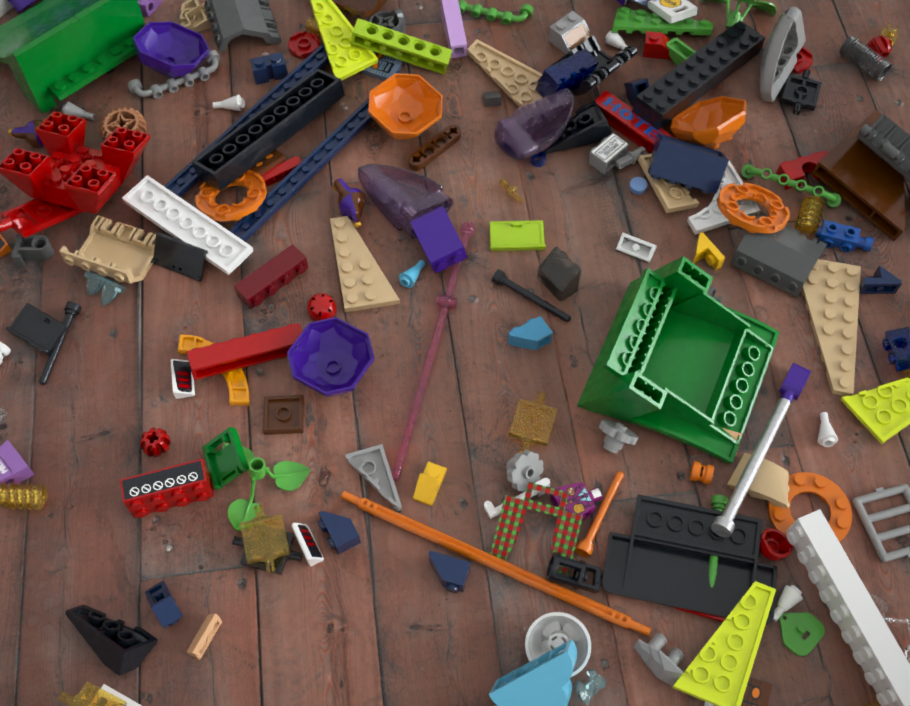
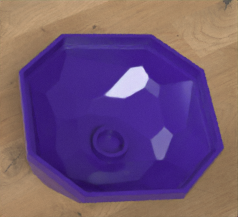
M172 21L149 22L133 37V44L139 61L154 71L170 78L185 76L192 72L203 62L210 50L202 34Z
M337 317L308 323L287 352L293 379L326 397L339 396L353 391L375 359L369 334Z

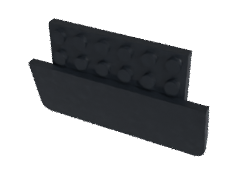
M638 494L631 536L613 532L609 533L602 587L610 594L727 618L755 581L776 589L777 566L758 562L762 519L736 514L733 520L735 528L732 535L725 538L717 535L711 529L715 517L721 516L723 511ZM710 556H717V575L715 584L711 587L709 582ZM776 592L769 611L766 625L771 623L774 617Z

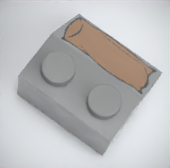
M571 11L550 26L548 41L567 54L588 37L592 36L585 20L574 11Z

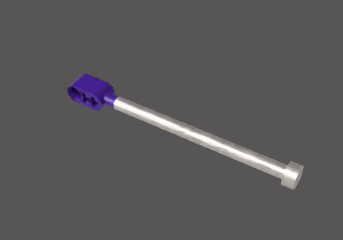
M795 363L792 364L779 390V393L782 395L722 515L715 517L711 525L712 531L717 535L725 538L732 535L735 528L733 520L792 400L797 401L811 373L810 370Z

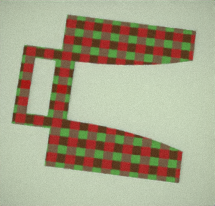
M528 482L524 500L505 495L490 554L506 561L520 532L526 510L531 509L557 516L551 556L553 552L560 553V556L572 559L583 516L564 511L569 492ZM532 490L560 496L559 507L530 500ZM559 565L557 572L568 576L570 568Z

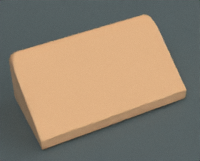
M214 613L206 617L189 646L187 654L199 660L202 658L222 623L219 615Z

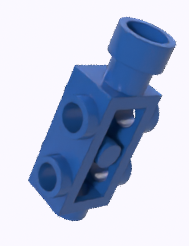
M824 220L822 227L818 226L815 236L819 237L818 243L822 241L827 244L826 248L834 246L840 248L843 252L854 251L856 247L870 252L874 241L872 237L859 236L861 231L859 228Z

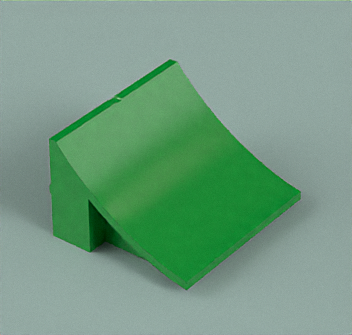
M44 0L0 26V62L9 64L23 95L44 114L57 106L52 94L61 101L136 54L133 37L145 26L138 1Z
M683 256L654 271L646 268L643 270L640 278L630 282L577 406L661 433L730 464L734 461L742 438L738 435V439L734 440L722 428L741 433L743 436L780 332L763 322L722 305L707 294L713 277Z

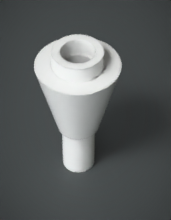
M610 30L605 36L606 44L618 49L628 47L618 33H612Z
M239 94L223 101L213 102L214 109L224 108L241 112L242 108L245 107L244 99Z
M822 412L820 413L821 424L817 442L824 447H831L838 442V437L829 423L828 413Z
M785 585L777 607L774 609L773 621L776 622L784 612L803 600L802 592L796 586Z

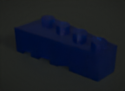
M586 48L577 51L572 56L545 69L537 81L538 84L535 90L549 104L594 72L599 61Z

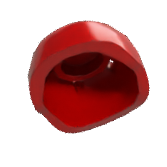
M325 293L313 295L307 303V313L313 321L333 318L337 311L335 301Z
M773 528L764 530L761 534L759 545L760 552L764 557L771 561H781L791 554L793 545L789 543L784 533Z

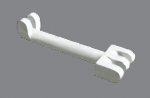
M543 478L535 484L550 487V479ZM532 490L531 497L537 494L540 497L545 493L537 490ZM526 491L514 498L524 500ZM491 501L484 503L485 512L490 519L501 513L503 503L495 508Z

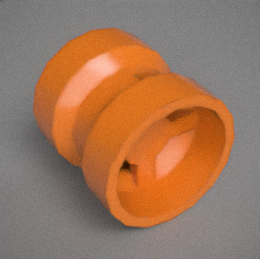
M693 461L689 480L694 482L702 481L703 484L710 485L714 466L709 464L704 466L700 462Z

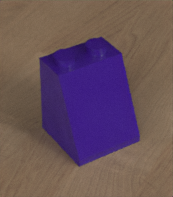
M443 206L410 221L419 245L434 273L445 270L447 267L468 258L465 248Z

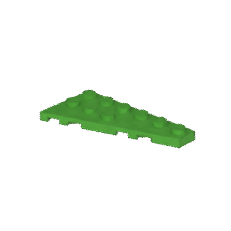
M621 7L617 9L612 33H618V30H626V33L639 30L643 34H646V31L661 32L663 34H668V31H674L676 35L689 32L691 35L711 36L713 23H710L708 20L697 21L689 17L670 24L655 12L649 13L642 9L636 11L630 10L628 7Z

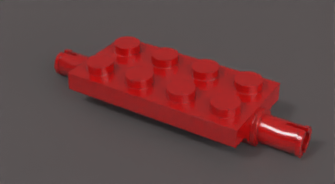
M33 199L1 213L0 233L12 228L23 238H26L84 211Z

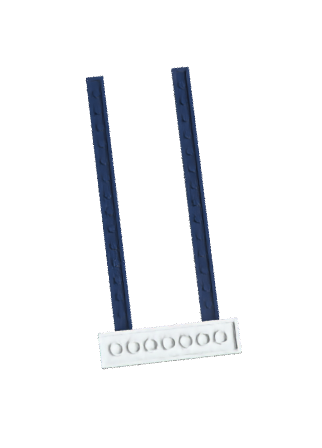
M324 44L319 46L197 157L317 68L321 70L329 62ZM369 98L266 195L265 200L258 207L257 211L243 217L229 231L180 198L200 180L197 177L192 161L165 186L147 175L124 195L122 200L174 238L207 250L208 254H206L205 259L229 275L253 252V247L247 244L246 241L373 120L368 113Z

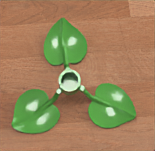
M700 0V2L715 1L726 4L727 22L725 28L727 29L739 20L742 22L751 7L769 12L773 16H775L777 11L776 6L770 2L735 0L738 1L736 10L731 11L730 14V0ZM741 2L749 4L742 16L738 12Z
M224 443L222 449H223L225 446H227L228 443ZM242 446L249 469L245 472H249L252 484L249 502L245 499H238L232 502L228 508V519L234 530H249L253 528L254 524H258L262 518V506L258 503H252L256 480L264 478L267 473L272 479H275V484L279 489L293 491L303 484L310 473V469L300 463L282 461L274 465V474H272L262 458H254L253 452Z

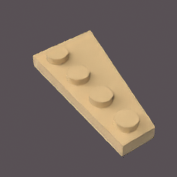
M652 153L639 156L638 162L666 213L698 207L699 202L696 198L692 199L686 187L683 188L679 183L671 184L664 178L658 180L650 177L648 169Z

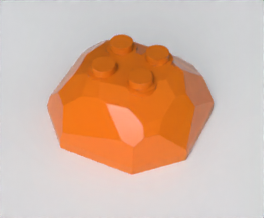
M395 73L370 91L368 113L392 138L397 140L415 138L442 118L443 95L420 75Z
M720 96L699 101L672 119L671 131L677 139L717 149L720 143L730 141L732 136L745 124L746 100Z

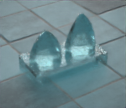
M86 271L84 277L88 278L87 292L89 295L97 293L104 286L101 293L103 306L110 303L118 292L123 294L126 287L91 271Z

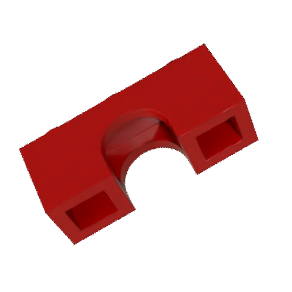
M827 150L815 152L805 157H798L792 161H784L779 165L776 174L779 176L787 174L789 179L798 181L804 180V172L812 174L816 181L820 180L811 172L828 152ZM785 178L780 179L782 183L787 182ZM787 185L783 186L785 190L792 188Z

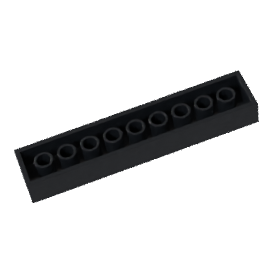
M739 20L638 94L632 112L659 130L760 53L766 37Z
M317 68L193 160L192 164L197 177L219 191L226 188L343 98L345 94L341 79Z

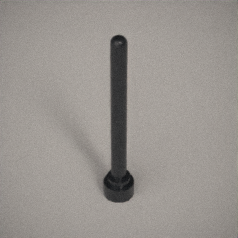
M500 269L493 275L491 282L494 284L507 286L565 322L571 320V316L509 280L508 276L505 275L506 273Z
M71 301L67 302L64 308L66 316L63 324L68 326L67 329H69L73 318L79 315L82 308L79 304ZM66 332L48 357L39 379L40 385H45L49 379L67 335Z

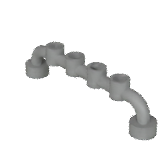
M211 50L206 56L208 63L212 64L207 68L200 67L196 72L188 73L177 79H168L166 83L161 85L154 84L148 90H142L143 86L138 79L129 81L127 86L131 93H136L140 97L153 95L155 99H159L163 96V91L169 89L171 93H175L179 89L178 85L185 84L186 87H191L194 84V79L208 80L210 78L209 74L218 68L220 56L216 50Z

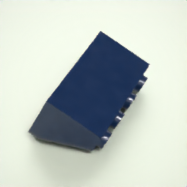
M657 134L648 173L654 179L660 180L664 178L671 184L682 183L686 188L694 189L696 187L706 194H711V192L717 193L729 159L720 151L663 134Z

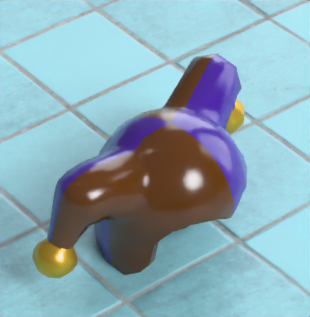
M33 120L24 127L9 129L8 131L10 136L25 139L26 142L34 147L44 146L35 130L43 122L42 120Z
M336 179L332 188L339 193L338 206L342 216H348L350 220H354V226L359 228L362 224L360 217L366 202L365 195L357 188H349L342 179Z

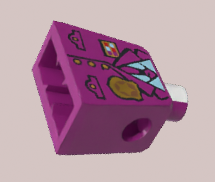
M583 482L554 488L569 492L564 511L582 515V521L594 513V502L602 499L598 488L587 491ZM550 494L549 497L553 505L559 507L561 497Z

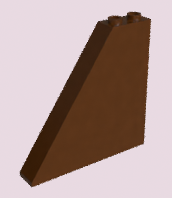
M875 110L820 160L811 173L895 241L905 231L904 178L856 137L859 134V130L865 124L871 127L882 115Z

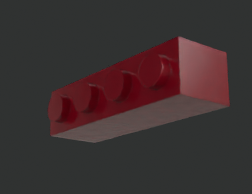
M292 244L234 285L237 296L251 310L255 306L260 305L267 297L274 295L278 289L289 284L296 276L303 274L308 269L307 258Z

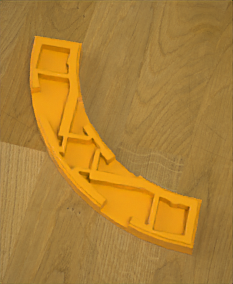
M180 334L178 353L187 355L186 351L209 346L213 343L204 340L202 337ZM242 368L221 373L228 385L229 404L231 406H250L249 387Z

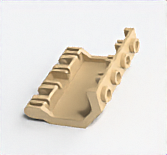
M98 215L91 224L90 234L79 251L76 250L74 254L70 253L66 246H62L59 251L63 261L68 265H76L86 271L91 270L101 276H109L119 282L124 281L131 284L144 280L153 265L151 260L154 256L156 234L149 232L142 241L145 233L143 229L122 224L121 222H116L112 230L109 231L113 220Z

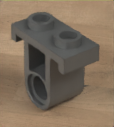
M16 234V243L11 251V258L17 267L25 268L24 260H48L54 255V249L46 236L30 235L23 238L21 235Z

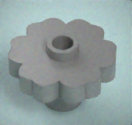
M603 419L598 427L606 433L603 447L612 453L617 454L619 450H622L624 443L635 445L639 438L627 426L619 422L615 423Z
M524 450L522 454L516 453L507 462V480L512 483V488L525 492L528 482L536 483L540 481L539 475L543 473L544 468L543 461L539 459L538 453Z

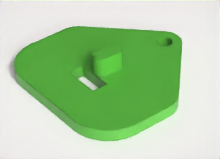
M808 612L783 613L779 618L783 644L797 656L808 655L825 633L823 624ZM805 632L809 633L805 640L801 638Z

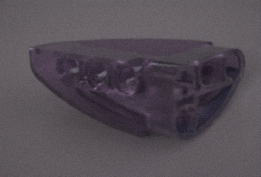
M565 88L518 108L513 112L512 116L497 122L494 135L496 143L507 155L517 160H525L546 150L566 129L574 106V95L568 88Z
M367 164L358 168L359 181L380 212L398 231L404 230L414 239L416 235L410 221L441 206L448 213L453 205V200L442 191L441 185L416 172L380 164Z

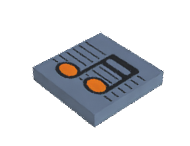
M373 51L378 58V63L362 70V74L385 81L397 71H400L404 61Z

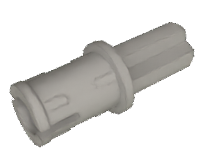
M641 146L632 152L628 151L626 155L615 161V166L618 169H622L630 164H635L640 155L647 154V151L640 154V152L646 149Z

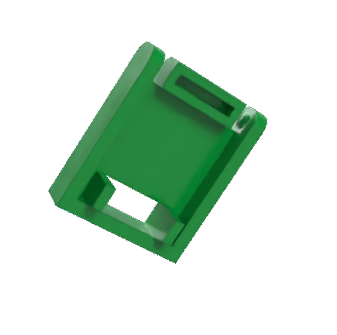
M227 428L201 447L213 487L217 490H220L249 469L236 428ZM223 442L230 443L220 451H217V446Z

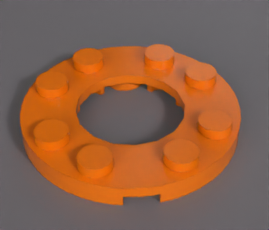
M252 170L246 171L226 188L230 186H243L248 191L247 197H244L243 201L239 204L233 203V206L215 203V198L221 191L204 182L200 186L199 194L195 197L196 205L199 211L214 221L241 220L242 217L257 211L258 207L265 200L267 195L265 181L259 173H255Z
M728 184L721 189L717 198L718 208L729 220L730 224L746 229L749 233H776L786 226L790 218L789 209L784 207L783 200L779 196L755 184ZM742 199L756 201L768 210L769 216H761L759 219L755 218V215L752 217L747 216L744 210L742 212L739 210V205L736 202Z
M799 472L789 475V503L791 504L794 496L800 493L818 495L829 507L830 517L828 524L840 543L848 534L852 523V510L845 493L833 481L819 474ZM768 500L767 514L772 528L781 531L787 536L786 530L795 522L791 515L790 506L789 508L773 506Z

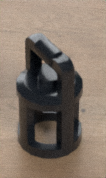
M553 552L546 572V581H556L572 586L575 590L582 589L591 593H597L601 587L602 575L599 567L586 564L583 560H573L560 556V553ZM559 565L574 569L573 576L558 573ZM586 571L594 573L592 585L583 583L586 582L588 572Z

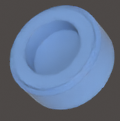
M641 177L633 178L629 185L630 191L636 195L645 193L647 181Z

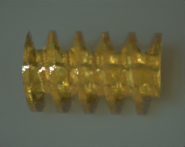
M808 196L802 200L795 224V229L801 231V234L812 235L819 228L825 201L822 198Z
M3 482L0 485V505L2 508H27L29 510L35 508L36 510H41L46 504L48 491L45 484L41 486V489L39 484H34L32 487L29 483L25 487L22 483H18L17 486H15V483H10L8 486L7 483Z

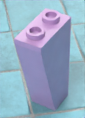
M440 0V17L448 48L452 50L451 58L467 56V41L459 1Z

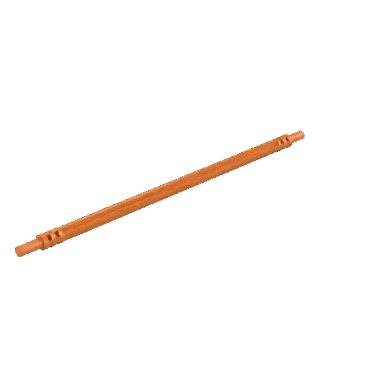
M346 491L341 495V499L357 505L358 509L620 627L630 628L649 636L651 628L631 620L632 617L554 582L546 581L543 577L364 497L361 499Z

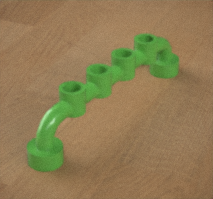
M464 0L459 1L461 14H464L465 10L471 11V15L475 18L480 17V14L486 15L488 21H495V18H500L504 25H509L511 21L522 22L526 18L531 17L534 11L531 5L523 4L520 9L521 15L516 16L509 11L503 13L493 7L487 9L483 8L480 4L470 5Z
M751 164L742 167L741 176L744 179H751L754 175H757L764 181L772 180L778 182L780 186L787 185L795 188L797 192L804 191L812 194L815 198H825L826 205L830 208H836L841 203L839 194L824 191L822 186L812 187L807 185L804 180H791L787 174L779 176L772 173L769 168L762 170L755 168ZM768 172L769 176L765 177L763 173ZM785 178L787 182L782 183L780 179ZM798 184H803L804 188H798ZM819 189L821 194H816L815 190Z

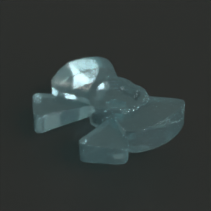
M594 669L586 670L589 682L583 685L580 681L576 680L574 687L578 698L587 705L590 703L591 697L599 689L606 686L605 679L597 674V671Z

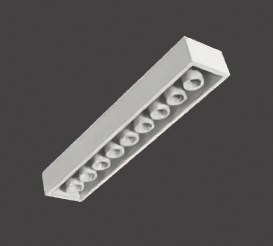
M819 509L798 518L786 530L787 539L791 545H794L798 552L799 561L808 570L809 579L817 586L819 596L827 604L832 620L841 629L843 640L850 645L855 661L864 670L865 679L874 688L879 704L881 706H910V664L822 511Z

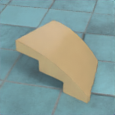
M187 0L181 5L180 25L195 32L211 28L207 11L204 9L205 2L203 4L199 0Z
M744 453L727 483L730 489H735L752 454ZM763 459L748 490V494L753 498L769 500L773 506L789 508L788 471L767 459Z

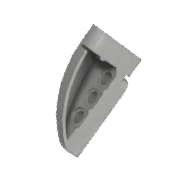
M790 7L784 11L772 29L763 49L759 89L761 99L765 102L773 103L797 63L796 55L806 42L802 13L797 7Z

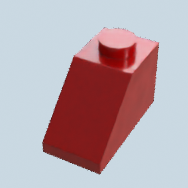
M646 31L643 57L672 60L666 46L670 39L661 32Z

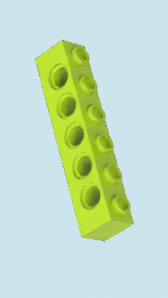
M359 18L356 21L350 44L443 75L446 73L452 50Z

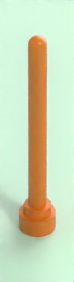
M618 471L615 474L585 539H582L576 545L575 552L583 557L589 558L593 551L592 541L624 477L622 471Z

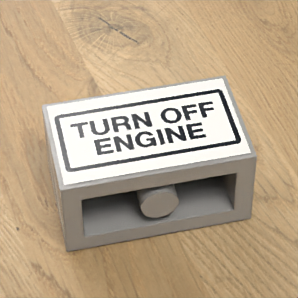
M612 133L609 137H605L601 144L591 149L589 164L605 175L615 166L617 159L626 155L629 144Z

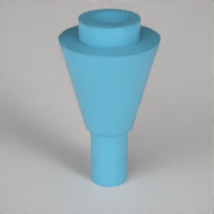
M420 260L415 266L399 274L401 285L412 288L420 270L426 263Z

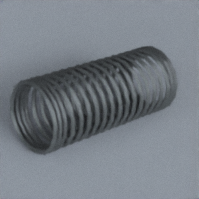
M850 36L840 48L839 52L841 55L855 63L857 67L864 70V72L871 75L877 81L883 79L892 67V63L885 60L883 56L878 55L876 51L871 50L866 44L864 45L855 36Z

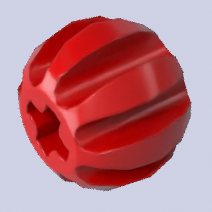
M882 35L874 37L867 44L871 50L876 51L883 58H886L892 51L891 41Z
M155 427L149 428L148 432H144L141 435L140 447L146 455L160 457L162 453H166L169 450L170 436L161 428L157 430Z

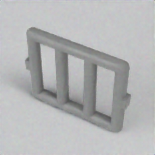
M902 484L887 489L881 487L875 489L873 493L853 498V505L880 560L888 562L905 556L907 559L910 558V546L886 553L881 541L909 534L910 524L878 534L872 522L910 512L909 486ZM900 493L904 494L908 504L869 515L863 506L865 503Z

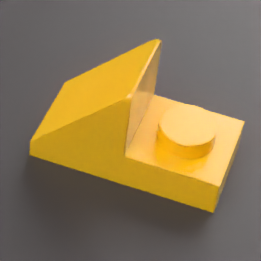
M701 232L696 243L693 263L705 258L708 265L712 266L716 271L722 268L725 257L708 237Z
M428 462L424 472L419 475L413 500L432 506L446 475L447 468Z

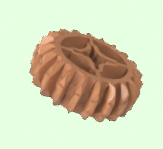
M125 107L124 109L118 108L116 111L112 110V113H106V117H102V122H100L99 131L104 141L117 127H124L147 134V124L144 116L133 108L128 110Z

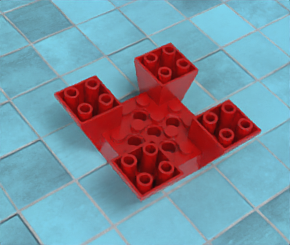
M53 111L35 129L50 156L15 148L0 163V174L31 198L97 214L130 176L150 139V134L117 127L101 144V150L91 149L84 146L86 119Z

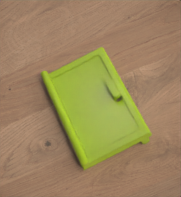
M543 220L489 221L491 251L545 250Z

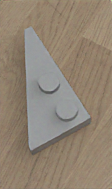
M382 444L345 454L346 461L397 511L402 510Z

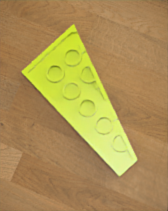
M309 0L335 77L342 81L378 63V58L371 50L350 44L354 28L332 0Z
M908 377L878 386V388L872 390H864L858 394L841 398L844 405L881 445L910 424V378Z
M755 581L672 688L715 706H741L776 589Z

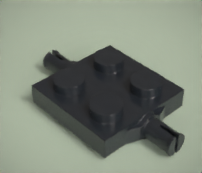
M804 69L802 76L789 75L786 81L781 103L794 106L792 112L794 115L795 113L799 115L801 108L814 111L822 82L810 79L809 69L808 71Z
M254 524L247 539L234 536L232 545L244 547L241 565L282 575L284 566L289 559L301 562L303 553L292 551L291 549L295 537L294 533Z

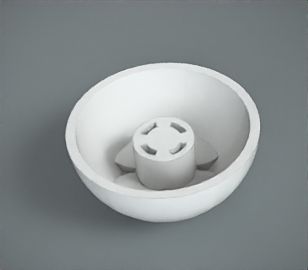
M550 612L536 619L530 626L525 639L526 654L529 661H532L565 643V641L572 639L577 648V660L571 675L572 677L586 666L590 658V635L584 624L573 615L564 612Z

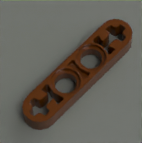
M457 125L446 127L411 154L408 159L410 169L414 171L423 169L461 138L460 127ZM438 141H444L445 144H444V145H438L437 142H438ZM426 150L433 151L431 155H427L424 152Z

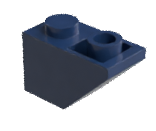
M325 511L319 512L320 520L317 522L322 532L326 531L329 538H327V541L332 550L336 549L338 554H341L361 543L360 536L350 518Z

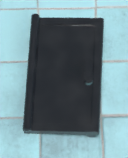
M157 233L154 256L151 263L197 281H202L205 257L208 251L165 234Z
M29 303L24 306L12 325L6 327L7 331L48 356L63 334L69 331L67 329L68 326Z

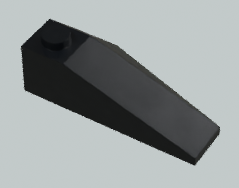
M596 101L579 108L575 112L576 115L570 120L567 118L563 122L564 126L556 138L555 136L560 128L554 129L539 141L541 147H545L543 149L545 154L596 143L612 134L608 121Z
M84 604L66 610L65 613L102 663L118 676L136 669L158 641L157 638L137 626L132 629L125 626V621L120 619L117 621L106 618V613Z

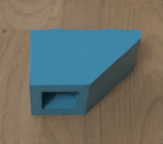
M539 316L528 320L520 327L513 328L508 333V343L512 346L536 351L552 342L553 332L543 318Z

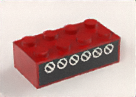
M203 458L120 479L123 503L133 518L145 517L153 512H165L172 507H184L191 502H202L210 497H214L211 477Z

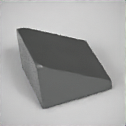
M500 91L483 92L484 106L501 105Z

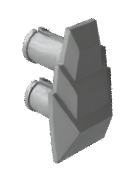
M656 633L647 644L639 639L633 647L658 679L673 686L684 673L677 666L684 659L683 652L678 648H673L671 653L666 656L661 651V648L666 645L667 639L660 633Z

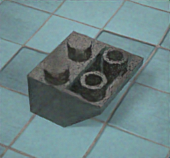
M556 246L538 267L537 278L561 303L578 291L581 270L576 263H573L568 258L566 252L561 251Z

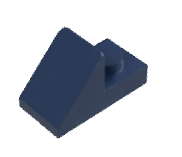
M878 266L873 277L862 279L859 294H896L902 282L886 269Z

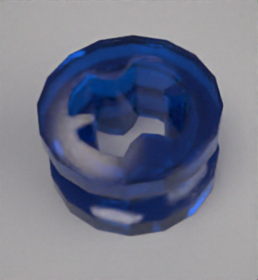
M534 150L531 153V164L535 167L544 166L546 163V153L542 150Z

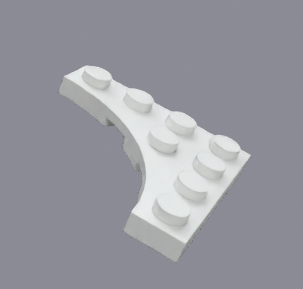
M730 160L712 202L708 207L687 219L695 235L730 224L717 205L718 195L724 186L731 183L743 185V181ZM742 199L736 202L739 205V210L741 212L744 210L747 216L752 217L760 213L758 205L753 200Z

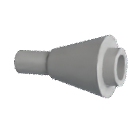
M69 101L62 107V113L75 115L93 121L95 119V114L86 112Z

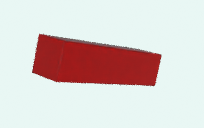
M295 156L261 175L266 187L284 179L302 162L301 159Z

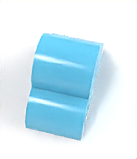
M571 639L497 679L489 692L492 701L497 706H568L572 693L570 678L577 660L575 643Z

